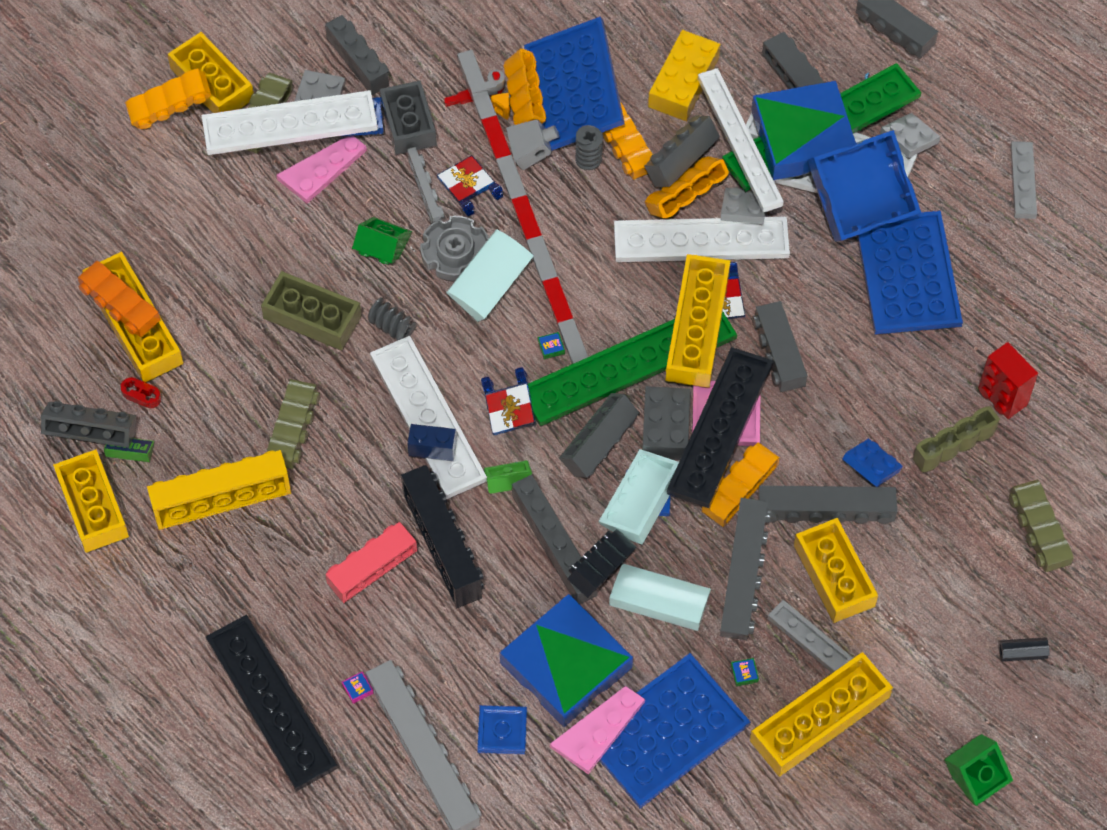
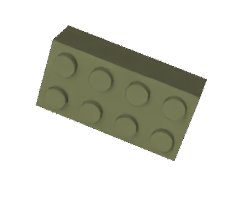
M283 271L280 272L261 305L263 319L341 351L362 316L360 302Z

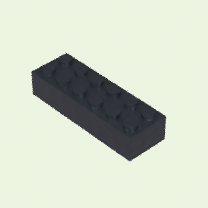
M427 465L401 474L403 496L456 609L482 599V589H484L482 583L484 579L479 566L475 567L473 564L474 555L472 550L464 545V534L461 528L457 529L455 526V515L452 509L448 510L446 507L447 499L443 490L439 491L436 486L438 480L434 471L430 472Z

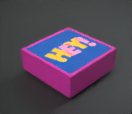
M363 672L341 682L352 704L374 694Z

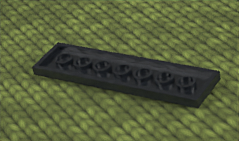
M731 347L667 488L668 495L710 509L771 371L773 360Z
M247 614L205 636L206 641L295 791L297 792L338 769L335 760Z

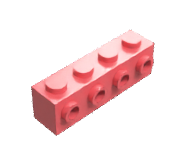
M400 522L390 525L376 539L372 538L367 541L359 551L351 552L342 563L330 567L325 574L327 584L339 599L345 603L417 552L416 540Z

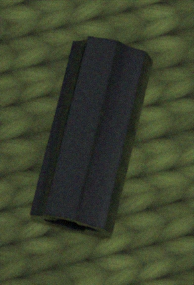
M1046 637L1000 640L999 643L1001 662L1048 659L1050 652Z

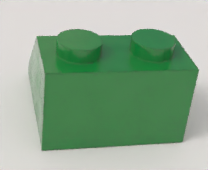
M372 217L358 225L352 249L357 250L358 254L362 256H373L378 258V261L383 264H390L400 258L412 235V231Z
M980 734L944 759L952 779L975 806L1013 781L998 743L983 734Z

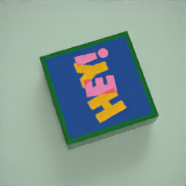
M559 332L538 337V344L543 359L565 354Z
M754 658L731 662L730 666L736 687L759 683Z

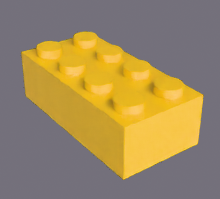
M681 30L649 91L648 107L687 122L703 91L698 81V74L714 69L719 60L721 44Z
M202 32L167 54L170 69L178 77L197 68L205 72L211 96L206 99L204 104L212 113L239 110L250 102V98L254 93L252 84Z
M97 449L53 465L85 553L129 537Z
M838 518L796 534L794 547L833 623L876 606L878 594Z

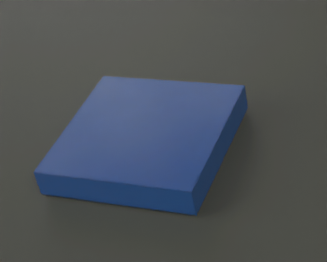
M480 705L478 753L525 754L527 707Z

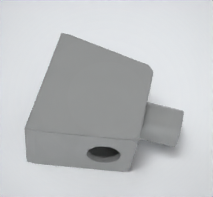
M539 120L506 128L514 161L522 170L529 168L550 155L552 150L549 141L559 137L555 125L545 129Z

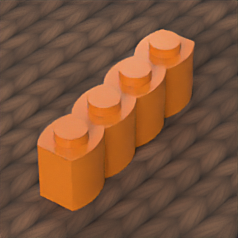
M96 261L77 277L79 281L78 287L81 292L86 296H92L94 302L101 309L106 308L109 310L110 316L115 321L124 323L126 330L130 334L142 337L160 321L158 311L151 304L143 300L133 289L128 287L119 277L112 274L99 261Z

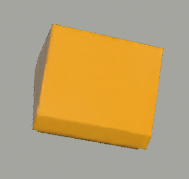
M509 92L492 95L491 102L495 113L508 120Z

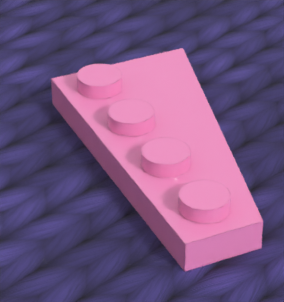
M347 136L276 175V178L308 204L367 151L366 145L354 136Z
M625 686L550 744V748L589 774L645 703V699Z

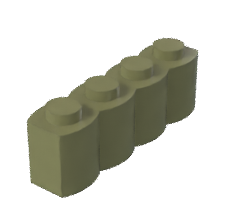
M269 72L265 77L261 78L259 90L256 94H252L248 108L286 103L293 90L292 80ZM262 147L246 150L257 154Z
M290 379L267 448V451L281 450L285 466L289 469H293L295 464L300 462L302 450L299 449L302 444L306 443L308 436L306 428L308 424H312L314 418V411L312 409L314 405H318L320 399V392H317L316 384Z
M991 406L983 407L977 410L972 417H965L959 420L954 427L944 428L935 437L922 440L916 447L913 461L921 472L931 471L940 462L949 461L959 452L971 449L976 445L977 441L991 438L997 430L1000 418Z
M1037 479L1013 486L1009 495V502L1019 513L1017 518L1020 526L1024 527L1028 533L1026 535L1028 545L1033 547L1037 553L1035 554L1037 565L1042 567L1045 573L1071 565L1074 558L1071 548L1064 538L1061 526L1055 518L1054 511L1046 498L1040 481Z

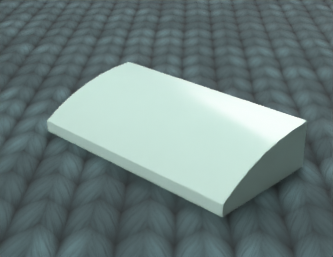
M497 229L446 293L479 322L486 318L534 255L510 236Z
M639 449L601 516L599 524L612 532L618 529L626 538L642 545L670 496L667 494V488L679 462Z
M622 564L609 598V605L698 631L711 589Z

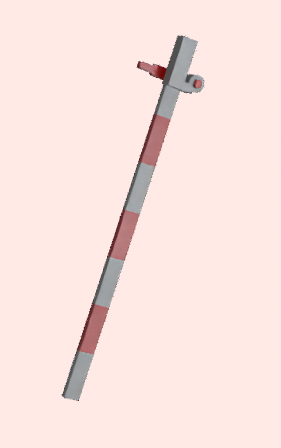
M473 50L458 53L457 61L468 90L444 98V104L448 107L459 103L462 105L474 102L530 253L534 255L532 259L571 363H576L587 358L588 355L490 100L492 95L503 94L504 74L500 70H492L488 74V81L484 82Z

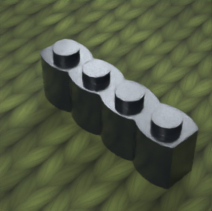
M618 529L613 533L607 531L600 541L598 540L569 569L571 575L567 580L589 598L625 562L637 547Z

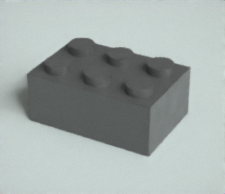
M421 80L379 89L381 106L395 155L408 152L407 149L416 147V150L437 146L436 131Z
M645 386L642 450L671 460L681 459L689 438V388Z

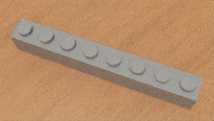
M389 660L367 671L366 679L372 687L376 699L449 830H472L480 826L479 817L482 814L476 803L472 804L469 800L470 792L466 784H460L457 778L459 773L454 763L449 764L447 761L448 753L442 743H437L435 739L437 734L432 724L427 725L424 720L426 714L422 706L415 704L413 700L415 697L410 685L405 686L402 680L404 675L398 665L394 666L392 661Z

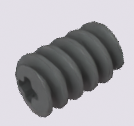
M582 126L576 132L575 161L577 166L583 170H593L602 162L603 135L595 126Z
M380 297L369 310V322L375 324L377 328L382 329L386 334L389 333L397 341L411 336L417 323L413 322L410 324L412 319L410 316L403 319L405 313L401 311L397 314V307L389 310L391 303L386 302L383 305L384 299Z

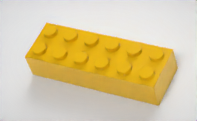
M122 251L100 261L112 274L119 277L143 300L154 307ZM106 308L101 309L143 382L154 379L183 364L181 351L161 317L156 325L142 337H139L136 334H130L126 330L124 323L115 321L110 316L109 310Z
M687 254L665 381L710 388L729 277L730 260Z
M281 450L267 451L260 456L245 457L238 462L223 463L216 468L201 469L194 474L187 476L179 475L172 480L165 482L157 481L147 486L159 530L291 494L288 473Z
M862 652L753 729L750 742L780 777L889 699L893 687Z

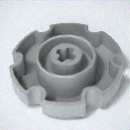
M450 216L447 222L439 219L433 222L423 233V241L425 243L420 244L421 258L428 270H436L437 277L456 281L489 237L483 227H474V220L470 218Z

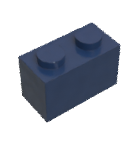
M411 424L407 443L408 456L453 461L456 448V429Z

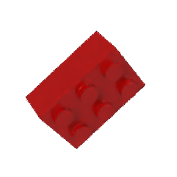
M1007 342L988 355L978 389L984 398L989 399L994 404L999 414H1003L1009 419L1028 405L1038 372Z

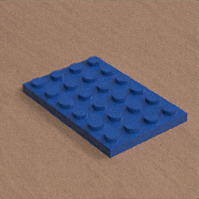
M601 16L524 45L525 50L532 52L536 60L535 70L539 76V89L543 97L542 106L546 113V120L542 125L545 129L555 125L559 133L558 138L549 141L551 150L576 142V132L582 126H595L601 132H605L625 124L605 25Z
M941 211L921 212L857 235L875 334L962 327L963 321Z
M689 653L637 692L639 696L645 699V703L599 761L640 809L749 727L751 722L692 654Z

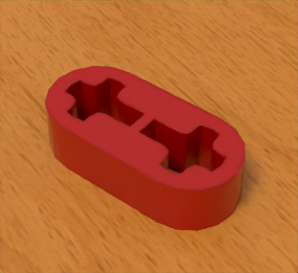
M133 377L122 381L120 385L121 392L127 400L150 409L157 407L161 403L160 391L155 386ZM132 386H135V390L127 391V387L132 388ZM152 394H154L155 398H150L149 400H147L146 395L151 396Z

